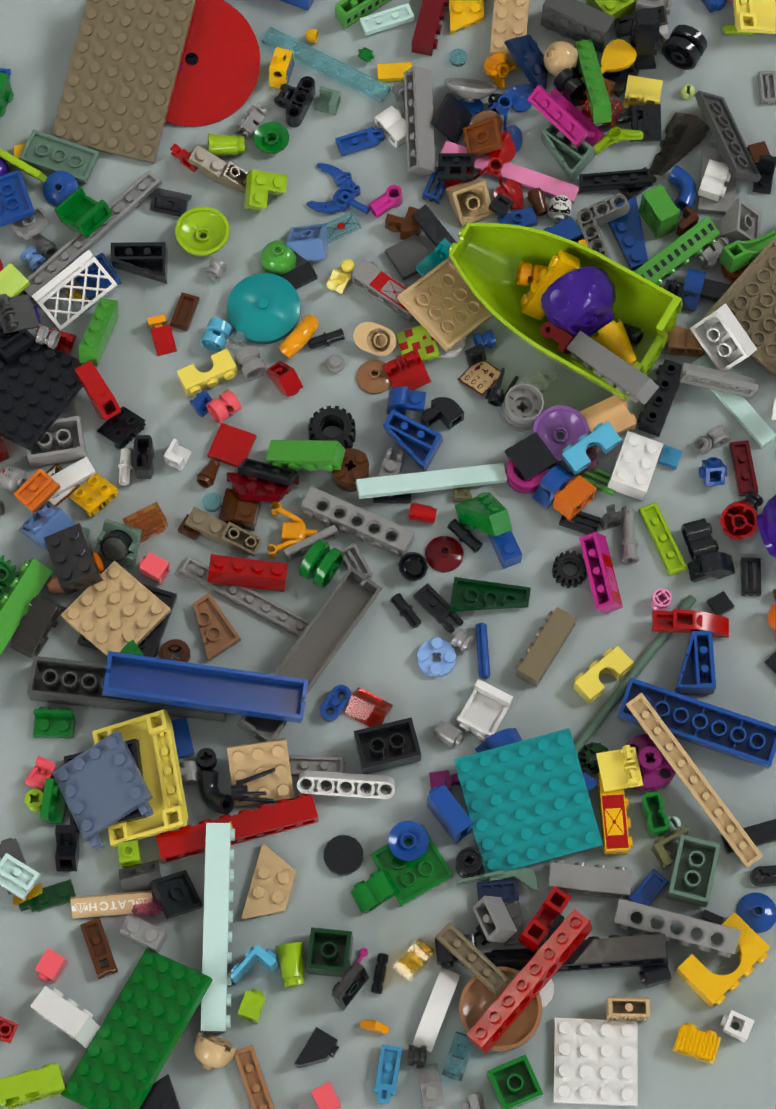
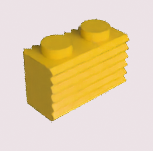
M691 1023L681 1024L678 1028L672 1051L713 1064L721 1037H718L717 1033L712 1030L705 1029V1032L697 1030V1026Z

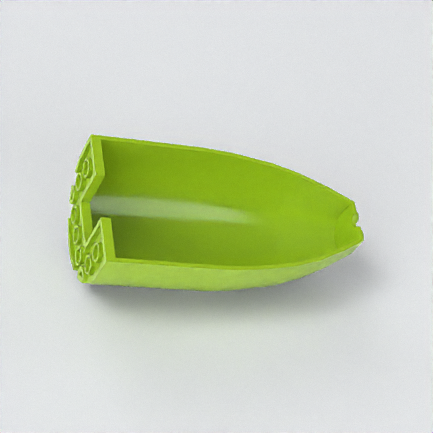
M467 223L465 227L463 226L458 234L460 237L457 243L453 242L449 248V256L466 284L484 307L505 327L543 355L627 401L629 399L627 397L628 393L623 395L616 389V385L612 387L605 382V377L600 379L592 372L593 369L589 371L582 366V361L577 363L570 357L571 352L565 354L558 350L559 343L542 336L540 332L541 326L546 322H550L546 315L539 321L522 313L520 301L522 296L529 292L531 285H516V275L520 262L532 263V266L539 264L548 267L551 258L557 255L561 249L580 258V268L595 266L606 271L614 283L616 299L612 307L614 313L612 321L615 320L616 322L620 318L623 323L638 327L644 333L640 343L637 345L632 344V347L637 357L633 367L646 376L653 368L668 341V331L672 332L677 323L676 313L680 314L682 298L597 251L544 230L500 223ZM596 331L595 333H593V334L590 335L589 337H591V336L596 337V336L599 335V334H598L597 331Z

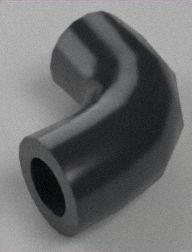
M200 769L198 787L202 801L210 810L216 813L229 814L234 807V801L231 795L220 792L218 787L219 771Z

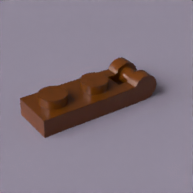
M100 918L81 924L80 926L98 979L104 978V975L111 972L112 974L117 973L118 969ZM107 960L109 965L101 967L100 962Z

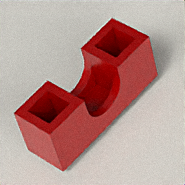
M554 886L534 918H532L521 934L518 942L535 953L549 933L557 914H562L572 897Z

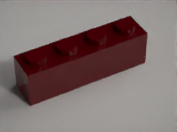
M449 0L422 1L412 39L413 53L432 56L433 50H437L438 39L436 38L437 35H441L442 25L440 23L445 19L446 10H444V7H448Z

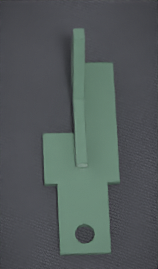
M527 867L504 872L499 870L481 876L457 880V885L488 880L492 882L515 877L532 890H539L535 872Z

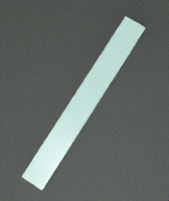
M497 463L356 479L355 483L359 499L506 483L507 476L504 464Z

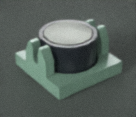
M106 519L103 524V530L97 538L99 542L95 548L99 549L98 553L111 562L116 561L134 566L137 560L142 530Z

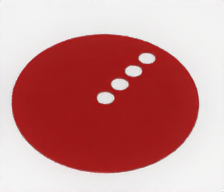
M196 0L181 59L182 69L177 74L166 122L187 127L206 126L217 123L239 110L255 88L260 71V51L256 36L244 16L223 0ZM187 54H196L198 62L192 66L188 65L185 62Z

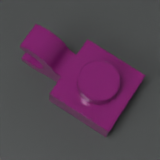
M449 770L429 773L431 789L445 784L448 790L451 791V785H460L457 773L449 776Z

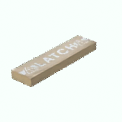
M152 890L75 896L70 899L72 919L154 912Z

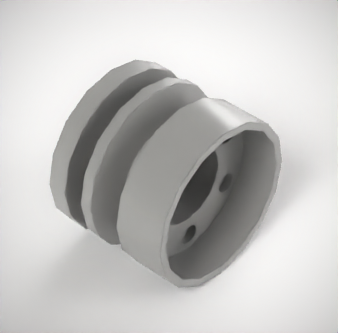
M526 383L516 384L510 388L505 396L501 410L504 423L515 431L522 432L533 428L536 419H538L544 407L542 393L535 386Z

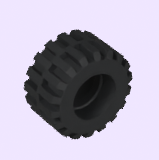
M330 405L327 406V409L322 407L319 409V413L316 411L313 414L308 426L309 440L339 441L345 449L353 447V442L356 439V426L350 412L346 414V409L342 408L340 410L339 406L331 408ZM328 426H337L343 431L336 437H328L322 433Z

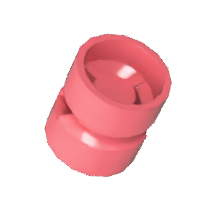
M229 389L220 394L219 399L214 398L206 404L210 415L219 424L229 418V414L233 415L242 409L239 400Z

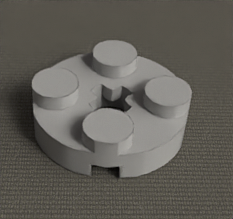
M36 207L37 210L34 209L35 215L11 224L16 235L29 240L49 227L48 217L40 207Z

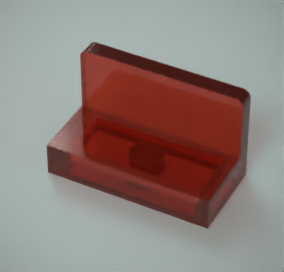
M358 687L351 695L345 714L369 727L383 724L393 705Z

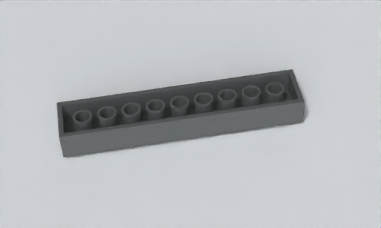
M40 656L33 657L27 694L32 701L141 713H153L164 709L168 712L169 716L225 722L226 713L104 696L102 691L107 664Z

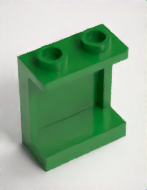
M81 187L55 208V212L63 224L86 238L113 215L104 200L99 202L93 200L85 194Z

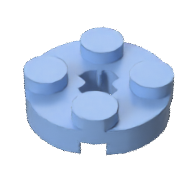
M436 637L428 640L419 648L417 654L418 667L429 677H444L455 666V650L450 643ZM439 654L441 661L437 662L436 660V662H433L432 655Z

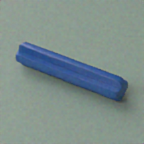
M478 623L475 625L479 678L488 679L490 678L487 625L485 623Z

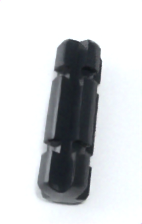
M379 953L377 956L378 964L375 966L374 983H372L371 992L374 994H381L383 990L382 983H384L387 969L386 964L389 958L384 953Z

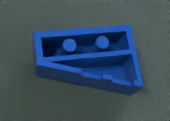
M392 409L383 425L385 432L426 472L443 442L442 434Z
M692 631L675 692L682 695L713 694L716 688L712 631Z

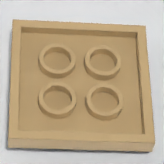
M286 738L227 746L232 785L236 784V780H242L275 768L273 773L244 783V785H248V792L266 791L267 793L266 795L249 797L274 799V801L294 798ZM238 800L234 801L235 807L263 803L251 801L238 802Z

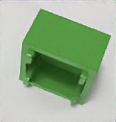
M659 185L642 193L639 213L655 238L659 239L674 232L681 210L677 209L667 194V189Z

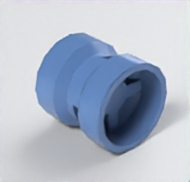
M32 246L26 248L20 255V260L24 264H28L29 269L33 272L46 261L41 254H37V250Z

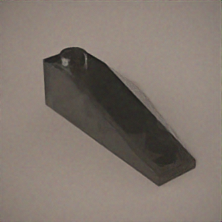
M675 112L665 129L666 137L660 142L661 150L655 155L651 166V173L663 176L702 142L710 129L709 126L698 115Z

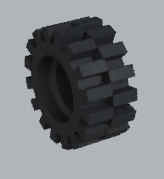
M566 551L565 554L562 552L559 557L555 558L552 573L553 578H556L557 584L560 582L562 587L567 585V588H570L573 585L575 588L577 584L581 585L583 580H585L587 569L584 558H581L582 555L580 553L576 555V551L572 553ZM568 563L574 564L577 568V573L571 576L566 575L563 572V566Z

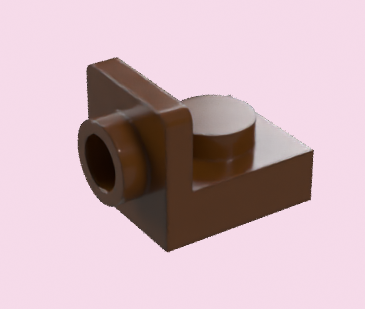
M688 206L684 207L683 218L677 224L676 234L679 237L696 225L699 220L697 212Z

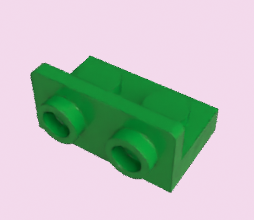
M49 707L34 709V737L74 738L75 714L73 710L67 707H60L59 710Z
M46 778L40 818L43 823L62 825L66 801L53 778Z

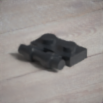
M439 153L438 172L445 173H438L437 180L445 182L460 180L461 182H467V180H474V173L467 172L474 171L475 153Z

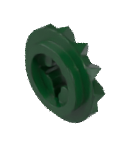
M594 742L585 745L579 754L581 766L588 768L592 773H600L597 760L590 761L591 753L596 755V753L607 752L608 748L601 743Z

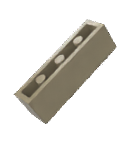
M558 607L554 612H549L545 619L547 622L545 627L539 628L535 636L537 637L535 643L531 642L526 649L528 654L525 659L521 658L516 665L518 669L516 676L535 687L542 680L576 625L577 618Z

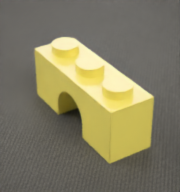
M228 349L210 356L213 368L209 372L203 373L198 371L194 364L177 371L178 380L187 397L195 396L204 389L213 388L220 382L231 380L235 375H238L237 366Z
M619 646L614 649H608L603 654V659L599 662L597 660L589 666L590 670L585 674L583 672L574 679L573 689L588 705L604 693L605 686L599 680L600 675L608 673L613 675L618 681L632 669L634 662Z

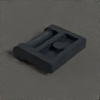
M661 104L629 105L631 130H638L637 111H642L644 135L642 140L629 141H661Z

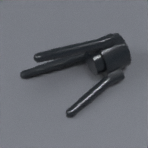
M505 368L501 369L497 386L493 390L490 388L487 391V402L493 406L502 405L507 392L518 380V376H515L504 394L501 384Z
M275 768L242 780H236V784L231 785L232 800H238V802L273 803L274 799L249 797L266 795L267 793L266 791L248 792V785H244V783L273 773Z

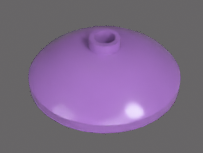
M559 405L550 407L540 414L534 423L533 433H538L557 461H563L561 459L564 453L563 449L570 444L573 446L579 442L578 439L586 433L589 435V427L586 419L579 411L569 406ZM563 434L564 438L558 439L557 435Z

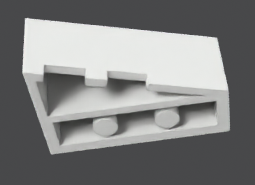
M45 986L30 1007L58 1029L68 1034L73 1040L78 1041L84 1048L88 1049L100 1029V1026L92 1019L93 1014L85 1008L82 1011L77 1008L78 1004L72 999L68 998L67 1001L63 999L64 994L56 988L50 990Z

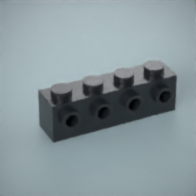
M667 359L664 360L663 365L659 364L655 374L658 375L657 381L653 380L659 388L645 405L643 404L646 407L645 411H641L637 422L640 423L639 430L660 437L681 383L679 382L681 364Z

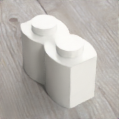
M390 106L375 116V125L377 128H382L384 135L394 147L397 148L406 142V120L399 109Z
M709 160L698 196L717 202L720 197H724L727 189L724 186L725 181L729 182L731 178L727 164Z

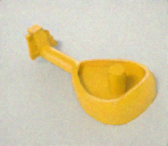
M622 39L611 41L604 49L600 67L602 74L605 72L622 71L632 66L637 57L635 49Z

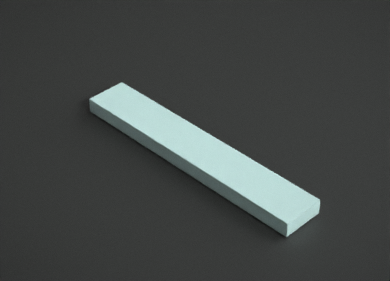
M706 354L691 363L718 370ZM711 389L761 448L776 438L774 431L743 396Z

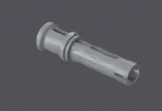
M627 506L622 507L624 540L621 542L624 555L622 562L634 564L639 561L636 550L638 542L635 539L634 507L629 506L627 511Z

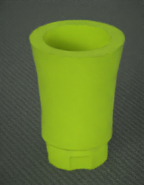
M208 133V151L217 157L245 154L244 136L237 137V135Z
M303 942L275 946L285 988L305 985Z

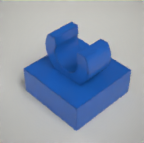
M202 390L196 394L197 396L193 400H190V403L197 414L204 417L209 412L206 404L212 398L208 392Z

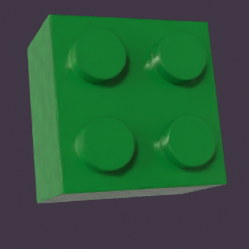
M526 1054L487 1071V1078L501 1109H516L541 1098L543 1095Z

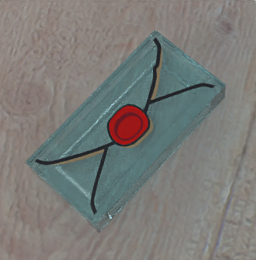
M353 211L326 223L327 241L330 243L361 228V224Z

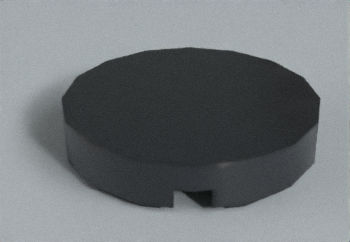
M339 835L332 838L324 849L326 866L332 873L341 876H347L357 871L363 862L361 844L349 835Z

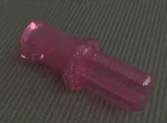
M154 901L135 904L132 909L135 917H155L156 915L164 914L159 903Z

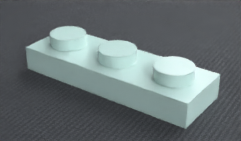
M409 3L360 18V24L365 36L415 21V16Z

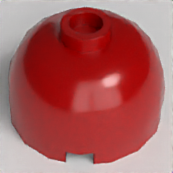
M735 501L727 505L720 518L723 532L735 540L751 537L758 527L756 522L758 513L755 507L748 502Z

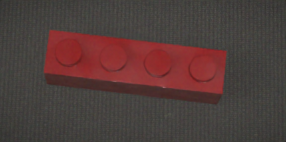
M211 554L207 583L284 592L288 564Z

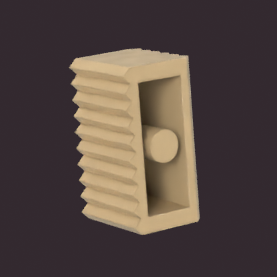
M608 997L606 1000V1020L608 1021L640 1020L642 1022L644 1020L646 1022L650 1017V998Z

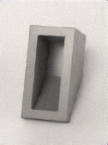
M428 1064L425 1067L417 1066L423 1109L444 1106L438 1064Z

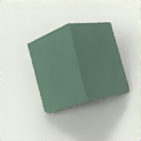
M321 86L316 110L336 115L341 102V91Z

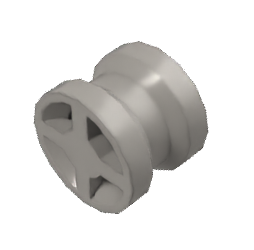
M213 258L209 262L210 266L206 268L205 274L212 280L220 281L222 273L226 271L227 266L221 260Z
M723 425L712 428L706 434L712 439L714 448L720 447L730 440L729 435L724 432L725 428Z
M460 629L454 636L451 645L459 647L460 651L465 653L472 644L474 636L467 635L463 629Z

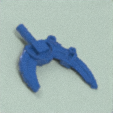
M317 163L321 171L334 177V182L340 188L333 195V201L307 202L310 208L317 212L334 214L346 211L349 206H352L365 214L369 213L370 207L354 200L356 196L361 194L360 186L352 181L350 172H343L329 164Z

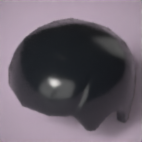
M416 552L406 553L401 557L398 564L400 574L409 581L421 580L428 570L427 560L420 553Z

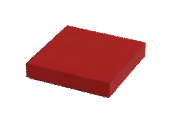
M221 423L207 456L208 458L238 468L244 459L248 458L257 436Z

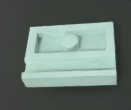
M6 853L0 861V886L25 900L27 894L30 893L41 875Z

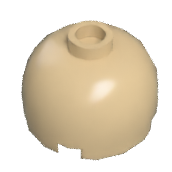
M566 41L551 43L546 48L543 57L546 70L557 76L566 68L572 69L577 64L578 51L573 47V44Z
M198 1032L194 1044V1054L202 1062L201 1066L205 1069L213 1070L214 1067L222 1068L228 1065L234 1057L237 1046L230 1047L231 1042L210 1033L208 1037L203 1036L204 1032Z

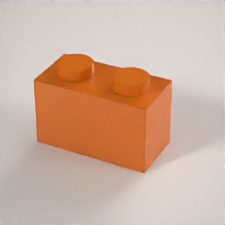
M578 475L574 480L571 479L562 491H557L553 497V508L571 520L594 500L597 488Z

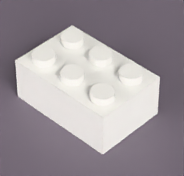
M726 303L689 328L720 371H727L757 350Z
M627 431L607 487L643 501L663 443Z

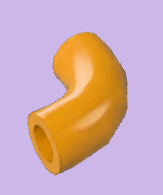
M310 314L305 315L296 328L279 345L281 352L286 357L293 358L310 340L319 327L318 319Z

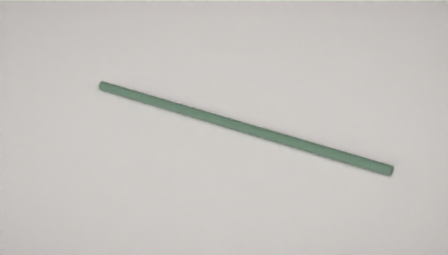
M688 595L678 609L690 610L697 601L696 598ZM660 632L577 738L574 742L577 755L625 694L630 677L636 679L672 632Z

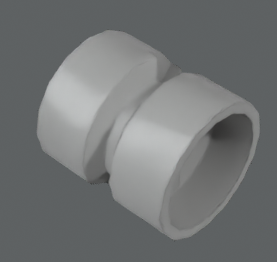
M256 346L244 347L236 353L235 359L241 367L246 380L258 379L267 372V367L263 359H261Z

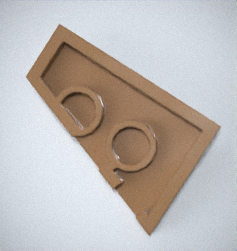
M210 593L193 603L208 661H211L241 641V638Z

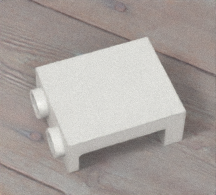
M478 679L470 698L460 716L456 719V725H458L460 730L464 732L470 731L475 734L476 738L485 742L487 737L497 732L512 704L513 696Z

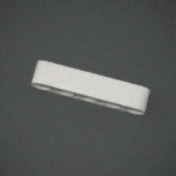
M307 770L300 773L297 788L304 794L389 799L395 793V781L392 777L384 775ZM303 779H309L311 781V784L304 785L301 781ZM327 780L331 782V785L326 787L321 782ZM349 782L352 786L345 788L341 783ZM363 783H369L371 785V788L364 789L361 785ZM387 784L391 786V789L386 791L381 786Z

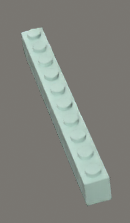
M206 823L202 973L211 977L213 981L201 1000V1032H226L227 1028L231 1026V1015H227V1006H231V994H227L228 985L232 984L230 977L232 973H228V964H232V952H228V947L233 942V931H229V923H233V910H229V905L234 900V890H230V882H234V869H230V863L235 858V849H231V841H235V829H231V823Z

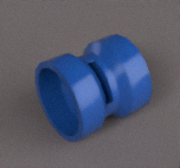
M492 329L486 330L482 334H473L475 346L482 344L484 349L485 347H496V339Z

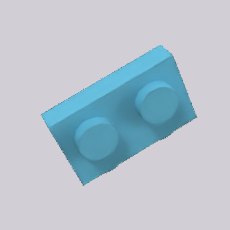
M259 945L255 948L251 947L244 955L246 957L241 964L238 962L232 968V975L230 977L232 982L237 985L257 961L274 974L279 968L277 956L268 948L264 950Z

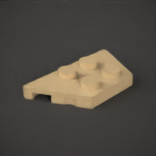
M265 844L261 846L241 917L244 921L258 916L264 917L272 913L286 912L293 888L296 871Z

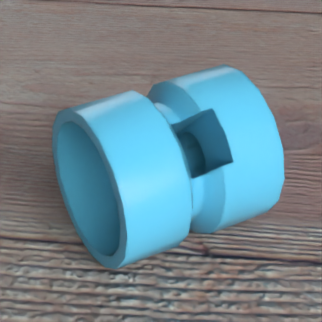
M211 318L206 327L207 331L204 332L200 343L210 351L220 352L226 344V339L230 335L232 326L220 318Z

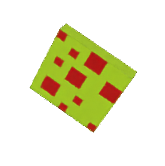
M422 325L396 333L402 355L417 349L423 362L441 357L437 341Z

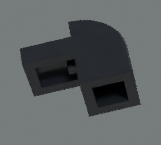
M438 397L431 400V409L429 408L422 413L421 424L429 427L438 420H441L450 430L464 420V411L454 400L447 397Z
M724 552L706 553L700 555V559L687 563L690 580L694 583L708 577L721 579L735 573L732 556Z
M56 825L57 872L77 871L79 834H77L76 825Z

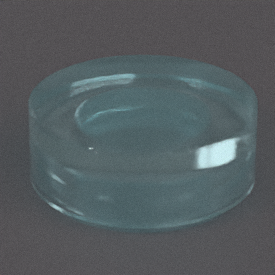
M454 49L450 52L449 61L453 66L461 67L467 61V54L463 49Z
M210 492L203 497L202 502L205 510L216 512L221 508L222 500L219 494Z

